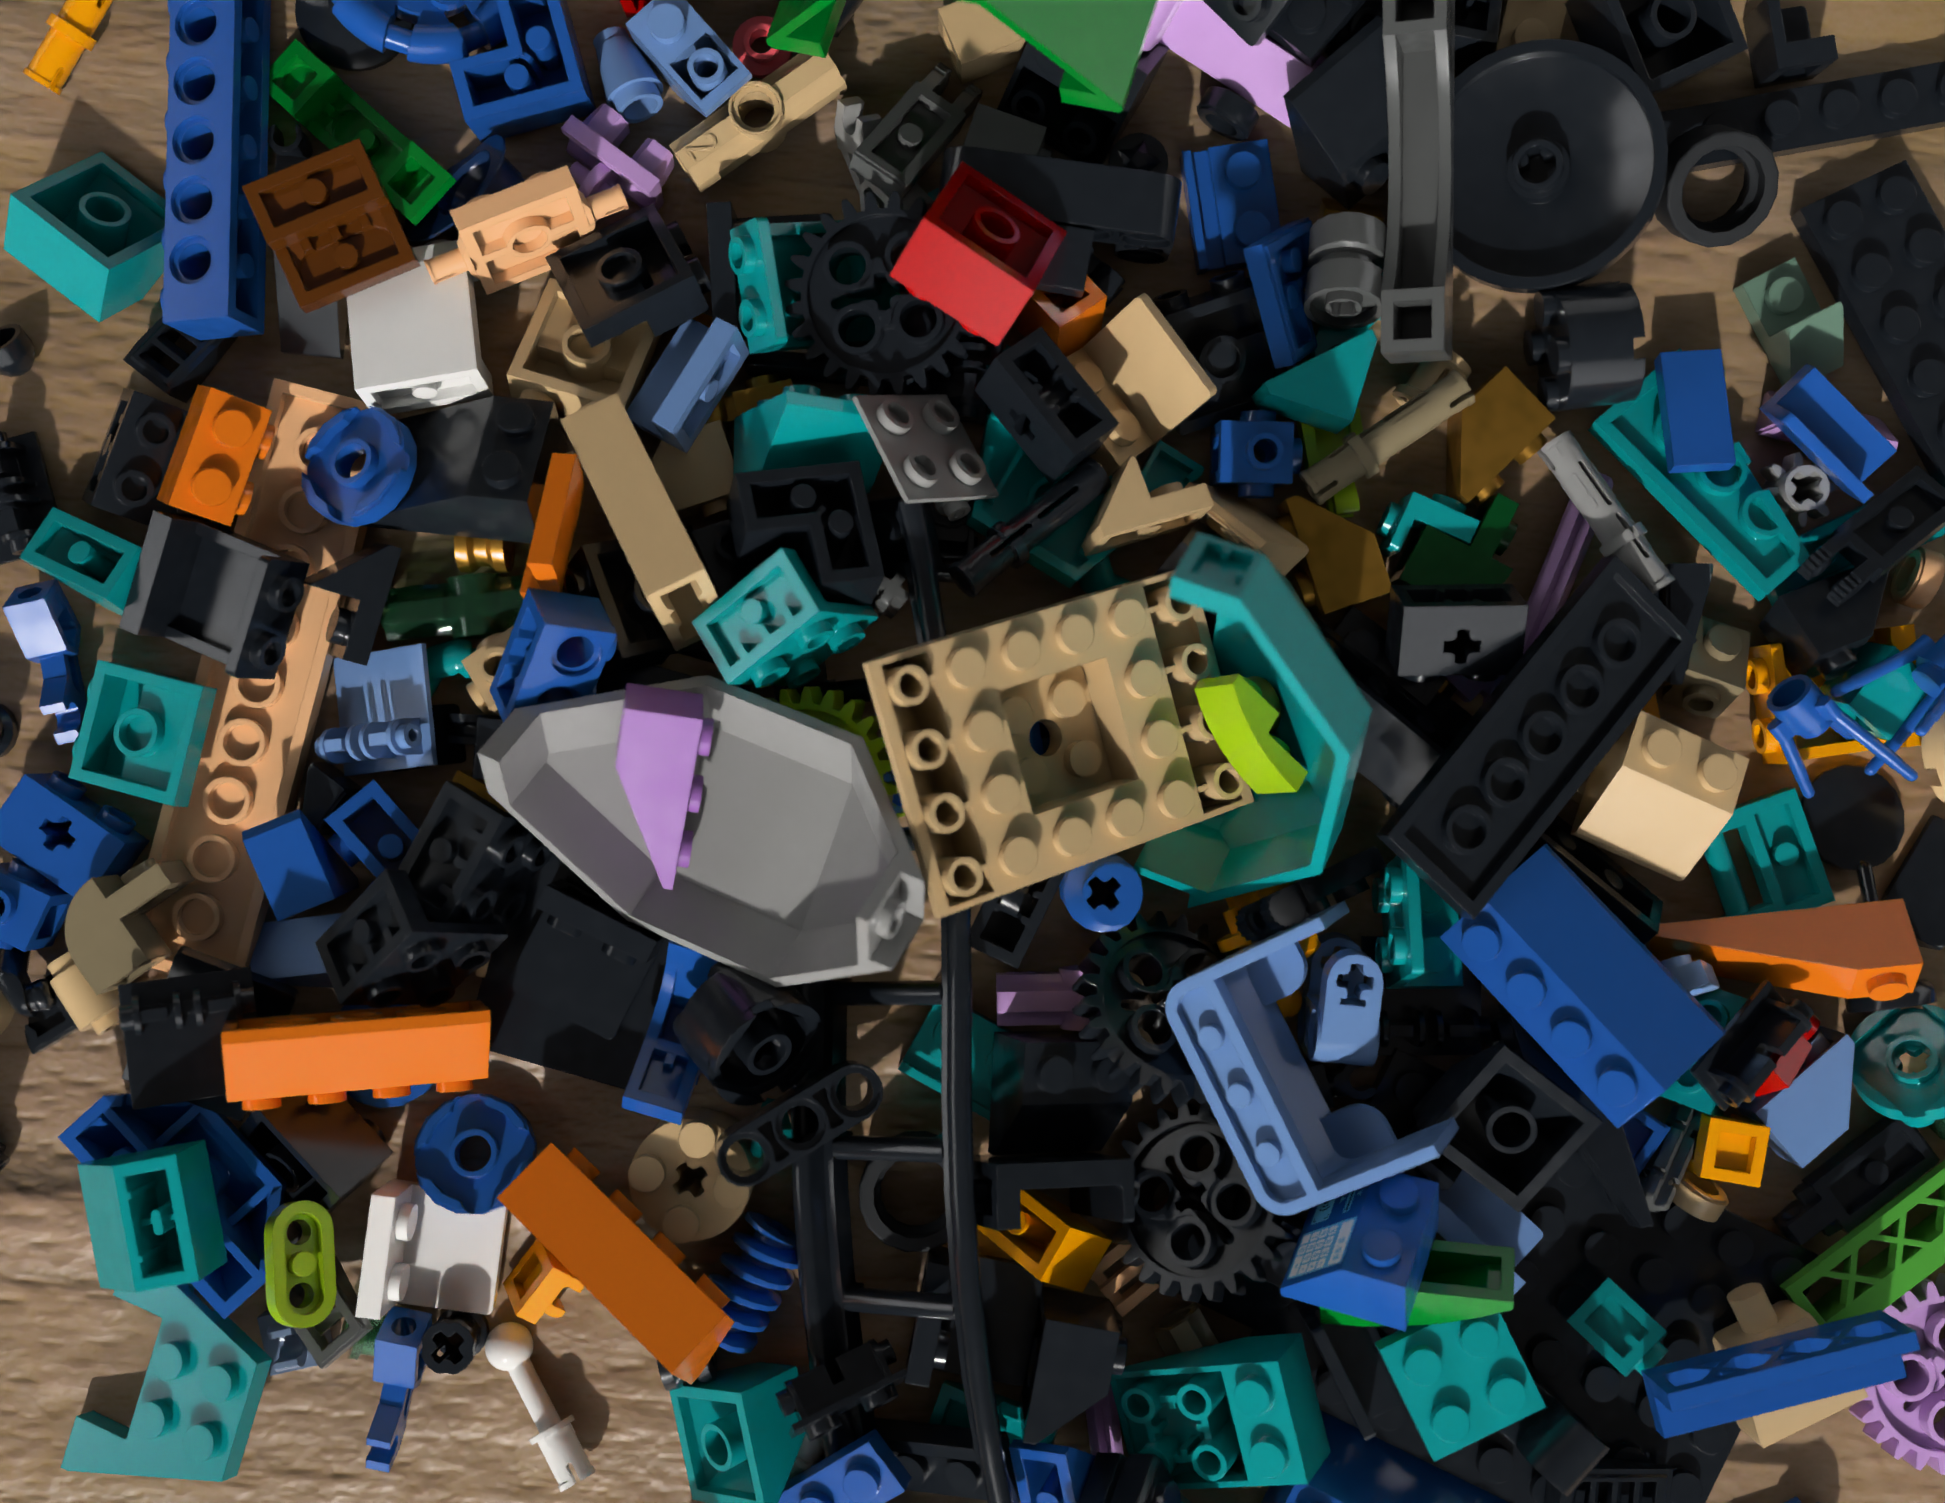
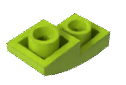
M1240 674L1200 679L1194 688L1200 709L1218 746L1241 778L1256 794L1297 792L1308 771L1290 755L1291 750L1285 742L1268 734L1280 713L1262 697V691L1259 686Z

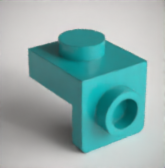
M1413 491L1401 498L1398 504L1392 501L1388 504L1378 523L1376 534L1383 537L1379 546L1381 554L1390 557L1400 552L1410 529L1415 531L1425 525H1429L1467 545L1471 543L1480 521L1464 514L1467 507L1451 497L1433 494L1430 499Z

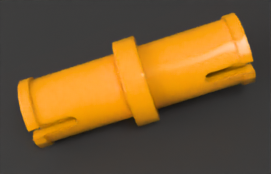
M66 0L58 15L51 12L45 22L51 27L29 65L24 68L23 73L60 95L63 91L62 87L85 48L92 51L97 43L92 36L113 0Z

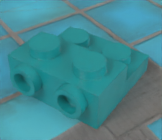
M97 660L94 676L87 689L88 700L80 733L72 749L73 761L68 778L171 806L188 807L217 689L131 665Z

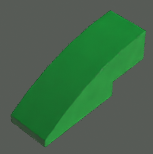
M1434 1240L1407 1326L1449 1323L1513 1310L1515 1248ZM1320 1307L1321 1324L1388 1327Z

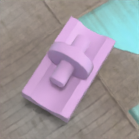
M602 103L583 122L574 115L570 116L561 127V131L569 138L566 148L567 153L577 160L569 168L574 181L580 185L578 190L584 194L585 198L614 187L619 183L624 195L635 204L644 208L654 203L658 211L664 204L662 187L674 168L673 154L656 140L650 138L645 140L631 158L619 150L617 147L630 133L629 124L622 115L606 103Z

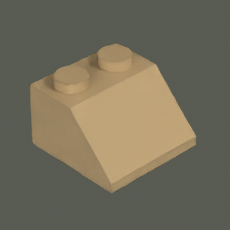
M1641 710L1589 775L1570 834L1676 881L1684 880L1732 817L1750 759Z

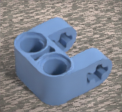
M1338 932L1324 933L1318 937L1321 947L1306 959L1308 970L1303 986L1302 1007L1298 1012L1297 1020L1299 1046L1309 1061L1373 1067L1379 1050V1019L1384 985L1383 974L1378 964L1365 954L1347 935ZM1340 946L1341 950L1333 954L1334 947ZM1322 956H1331L1325 964L1321 963ZM1364 975L1368 977L1366 983H1363Z

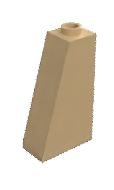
M615 393L600 401L589 402L583 405L577 412L560 419L646 599L675 651H679L701 640L692 621L719 600V597L618 394Z

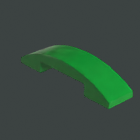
M297 39L270 66L269 95L329 150L359 138L374 165L393 207L415 226L457 182L451 174L418 145L397 130Z

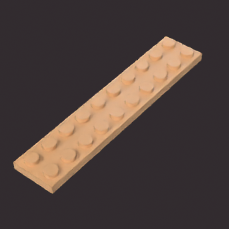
M274 378L266 406L267 409L272 410L268 423L275 426L274 438L263 460L255 458L248 477V481L254 483L253 496L246 513L242 517H237L234 532L309 563L306 575L308 577L362 550L367 527L364 526L350 527L336 524L322 516L309 505L301 486L302 472L307 475V468L310 460L305 458L308 445L322 425L342 410L357 407L360 410L369 408L362 400ZM366 454L358 457L352 464L350 477L357 475L362 470L366 461ZM304 584L303 597L296 608L286 640L285 656L278 666L275 679L235 678L225 672L226 664L203 654L201 655L194 683L216 688L217 692L188 807L162 805L148 858H154L156 863L182 860L195 880L146 913L150 922L173 953L152 967L153 969L169 973L174 957L182 946H187L239 967L249 966L263 923L265 922L269 901L243 843L242 832L294 811L334 658L333 655L329 654L332 643L326 641V631L334 609L337 606L344 607L346 596Z

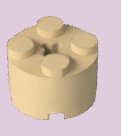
M687 1107L681 1125L661 1120L644 1139L633 1157L628 1170L632 1201L643 1213L642 1219L655 1231H661L672 1242L687 1243L689 1241L712 1238L728 1229L739 1218L747 1205L755 1185L739 1187L728 1182L720 1173L714 1156L715 1144L719 1136L728 1127L739 1121L732 1115L701 1107ZM740 1139L730 1146L726 1161L731 1168L745 1171L753 1168L758 1163V1158L753 1157L750 1152L752 1139ZM687 1166L691 1169L702 1166L707 1172L703 1180L700 1181L697 1178L688 1179L684 1174Z

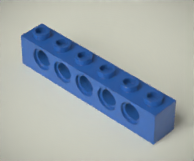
M168 0L170 35L169 52L166 57V67L169 75L168 110L165 114L167 155L166 169L163 174L166 195L165 228L162 232L164 275L163 288L160 293V303L163 310L162 323L198 340L264 334L266 240L241 186L266 177L268 173L271 0Z

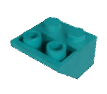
M790 385L784 387L783 393L772 399L757 401L756 407L734 418L733 478L735 473L859 460L866 494L870 493L883 459L852 400L855 395L866 394H846L837 399L821 396V389L815 386Z
M205 1139L77 1164L100 1288L138 1293L196 1282L228 1262Z

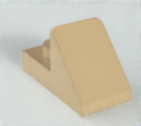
M1130 455L1113 475L1110 481L1111 488L1105 492L1081 546L1085 556H1089L1194 526L1214 506L1206 483L1183 489L1181 482H1173L1158 487L1149 493L1134 455Z

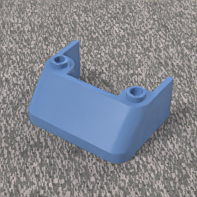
M1345 901L1305 918L1304 921L1283 931L1280 930L1263 940L1256 941L1177 983L1170 990L1166 998L1165 1011L1168 1022L1255 1199L1263 1208L1277 1215L1287 1216L1299 1213L1440 1157L1459 1130L1454 1117L1397 1140L1386 1117L1370 1105L1361 1103L1350 1104L1331 1112L1276 1001L1298 990L1307 976L1308 965L1306 956L1298 941L1326 929L1349 913L1350 910Z

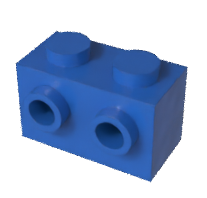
M372 780L324 819L336 832L327 840L351 868L361 860L376 878L385 869L398 870L419 831L375 780Z

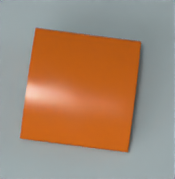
M552 453L520 589L523 599L528 588L562 593L584 494V476L577 454Z

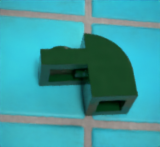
M1499 493L1489 497L1479 506L1474 516L1480 522L1471 543L1467 545L1429 525L1413 531L1389 578L1391 585L1503 584L1513 569L1492 557L1494 553L1501 556L1511 543L1518 524L1511 520L1519 503Z

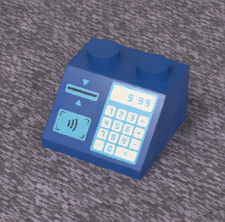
M1397 1173L1311 1207L1280 1288L1281 1296L1406 1332L1438 1231L1439 1183Z

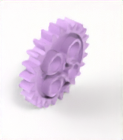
M1939 1273L1935 1284L1933 1281L1925 1278L1913 1287V1292L1909 1290L1883 1310V1312L1916 1331L1920 1350L1902 1354L1903 1362L1907 1360V1378L1865 1388L1869 1397L1853 1404L1849 1411L1861 1422L1866 1423L1862 1431L1876 1443H1882L1881 1448L1895 1459L1899 1460L1903 1457V1460L1920 1471L1927 1463L1938 1473L1945 1475V1415L1939 1422L1933 1423L1936 1413L1945 1406V1338L1939 1341L1940 1330L1945 1324V1273Z

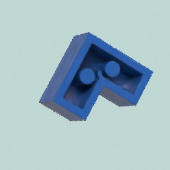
M496 0L508 46L449 62L464 120L481 143L488 137L496 134L507 138L566 122L571 115H574L576 118L589 116L596 110L567 0Z

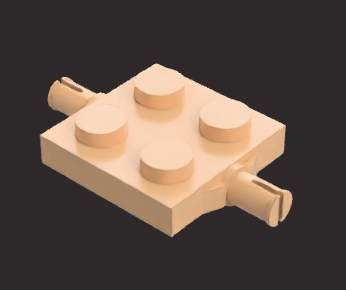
M567 165L550 172H538L528 177L522 183L493 194L479 195L468 201L467 204L450 210L449 212L459 232L458 248L428 260L425 259L424 263L434 285L469 271L471 275L481 281L486 295H489L551 270L545 258L546 256L594 233L596 220L621 210L629 209L628 203L619 183L614 187L585 198L584 194L577 189Z

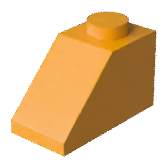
M1037 1189L1020 1190L1021 1229L994 1230L977 1225L979 1231L1039 1281L1083 1293L1112 1242L1109 1237L1078 1213L1071 1212L1069 1207Z

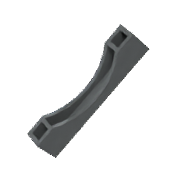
M1383 0V48L1387 91L1389 177L1386 250L1381 286V354L1391 364L1451 361L1453 341L1455 0Z

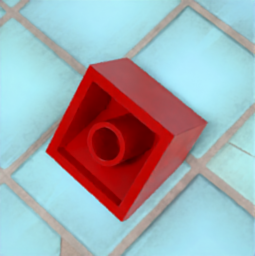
M962 161L923 217L889 276L903 284L916 298L929 301L956 319L969 333L982 336L995 346H998L1034 293L1067 231Z

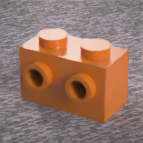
M197 385L157 500L231 527L234 516L242 517L251 502L254 483L248 481V477L255 458L263 460L271 447L275 426L268 422L272 410L213 387Z

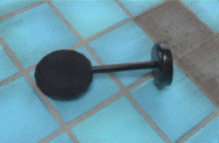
M1842 765L1821 772L1811 782L1815 790L1814 796L1812 798H1805L1803 796L1800 802L1819 856L1822 861L1840 870L1857 871L1863 903L1879 901L1872 867L1883 864L1898 849L1905 831L1904 809L1897 791L1882 775L1878 773L1872 776L1866 775L1864 766ZM1926 979L1917 980L1913 993H1906L1904 996L1894 1000L1875 1001L1870 997L1845 998L1847 1013L1906 1008L1938 1001L1934 985Z

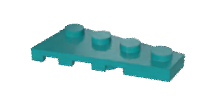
M1655 370L1644 378L1641 391L1635 400L1614 404L1597 418L1588 429L1758 602L1810 557L1809 552L1770 490H1762L1748 467L1752 461L1739 441L1734 443L1736 464L1728 471L1668 474Z

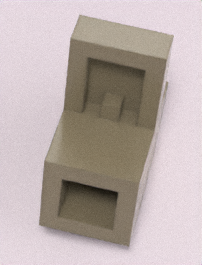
M151 858L131 868L121 877L116 874L91 878L74 895L65 919L66 944L71 958L96 995L117 990L118 985L131 983L173 954L146 916V913L195 880L182 860L156 863L154 858Z

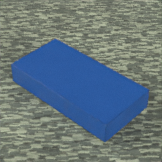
M1721 349L1660 352L1654 360L1668 474L1730 470L1736 464Z

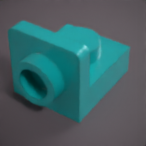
M1609 1277L1567 1320L1578 1333L1625 1377L1634 1369L1642 1375L1641 1370L1655 1367L1669 1351L1660 1343L1668 1334L1667 1331Z

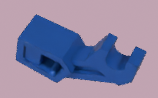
M53 579L16 587L2 609L25 658L41 664L44 681L39 708L43 716L55 713L57 729L54 731L53 736L58 745L75 742L80 733L87 704L77 656L79 654L81 626L58 580Z
M393 1306L388 1311L375 1338L373 1381L383 1383V1388L366 1439V1445L372 1446L366 1458V1468L389 1473L400 1449L406 1429L413 1389L420 1386L426 1364L421 1356L423 1348L422 1338L432 1325V1313Z

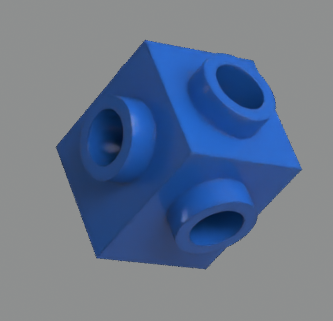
M1249 410L1240 412V420H1221L1211 426L1209 486L1238 487L1239 498H1274V488H1281L1292 484L1293 474H1299L1301 470L1303 446L1301 438H1294V422H1276L1275 411ZM1254 448L1260 454V461L1254 456Z
M17 857L13 858L11 862L0 863V949L12 950L15 947L26 952L53 946L66 918L73 896Z

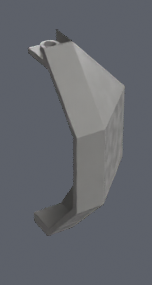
M710 675L647 685L703 694V717L714 719L709 756L697 755L694 769L695 775L703 776L698 813L687 812L684 830L693 831L690 862L688 868L677 867L673 890L663 889L615 767L617 740L626 689L516 708L478 751L488 793L625 920L738 971L758 978L774 987L893 970L924 921L925 881L863 737L737 686L728 685L726 682Z

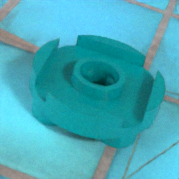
M1925 1004L1922 1005V1009L1898 1008L1875 1011L1866 1017L1851 1035V1039L1855 1043L1852 1082L1859 1096L1876 1112L1891 1119L1901 1120L1909 1127H1927L1935 1120L1945 1118V1009ZM1904 1053H1908L1913 1057L1925 1053L1929 1055L1925 1061L1927 1068L1918 1073L1903 1072V1065L1899 1057Z

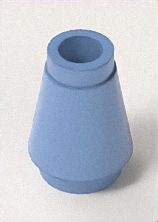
M615 26L599 32L593 40V45L596 49L606 104L622 115L628 123H639L653 117L663 106V99L661 97L663 92L662 82L628 36L625 28Z

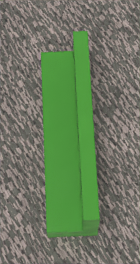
M1945 1160L1783 1282L1779 1287L1787 1298L1810 1313L1817 1323L1822 1325L1877 1310L1883 1311L1945 1264ZM1939 1188L1938 1198L1928 1197ZM1919 1203L1937 1206L1936 1211L1905 1233L1908 1211ZM1891 1225V1234L1881 1233ZM1870 1240L1890 1243L1886 1249L1857 1270L1858 1252L1863 1245ZM1844 1261L1843 1271L1833 1269ZM1821 1277L1842 1279L1840 1284L1813 1304L1803 1294L1804 1290Z

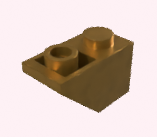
M1506 366L1490 376L1473 393L1476 400L1474 404L1467 406L1447 419L1446 496L1463 504L1472 500L1478 507L1491 497L1505 482L1498 474L1513 459L1522 465L1540 450L1548 441L1541 432L1556 419Z
M1298 495L1287 498L1276 506L1279 516L1273 518V520L1303 542L1309 549L1308 554L1296 564L1298 573L1292 575V583L1295 592L1305 607H1310L1315 616L1319 617L1390 593L1391 582L1374 533Z

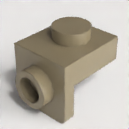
M1701 616L1696 633L1697 641L1692 647L1682 685L1665 686L1663 688L1662 700L1683 708L1692 714L1717 718L1745 690L1751 633Z

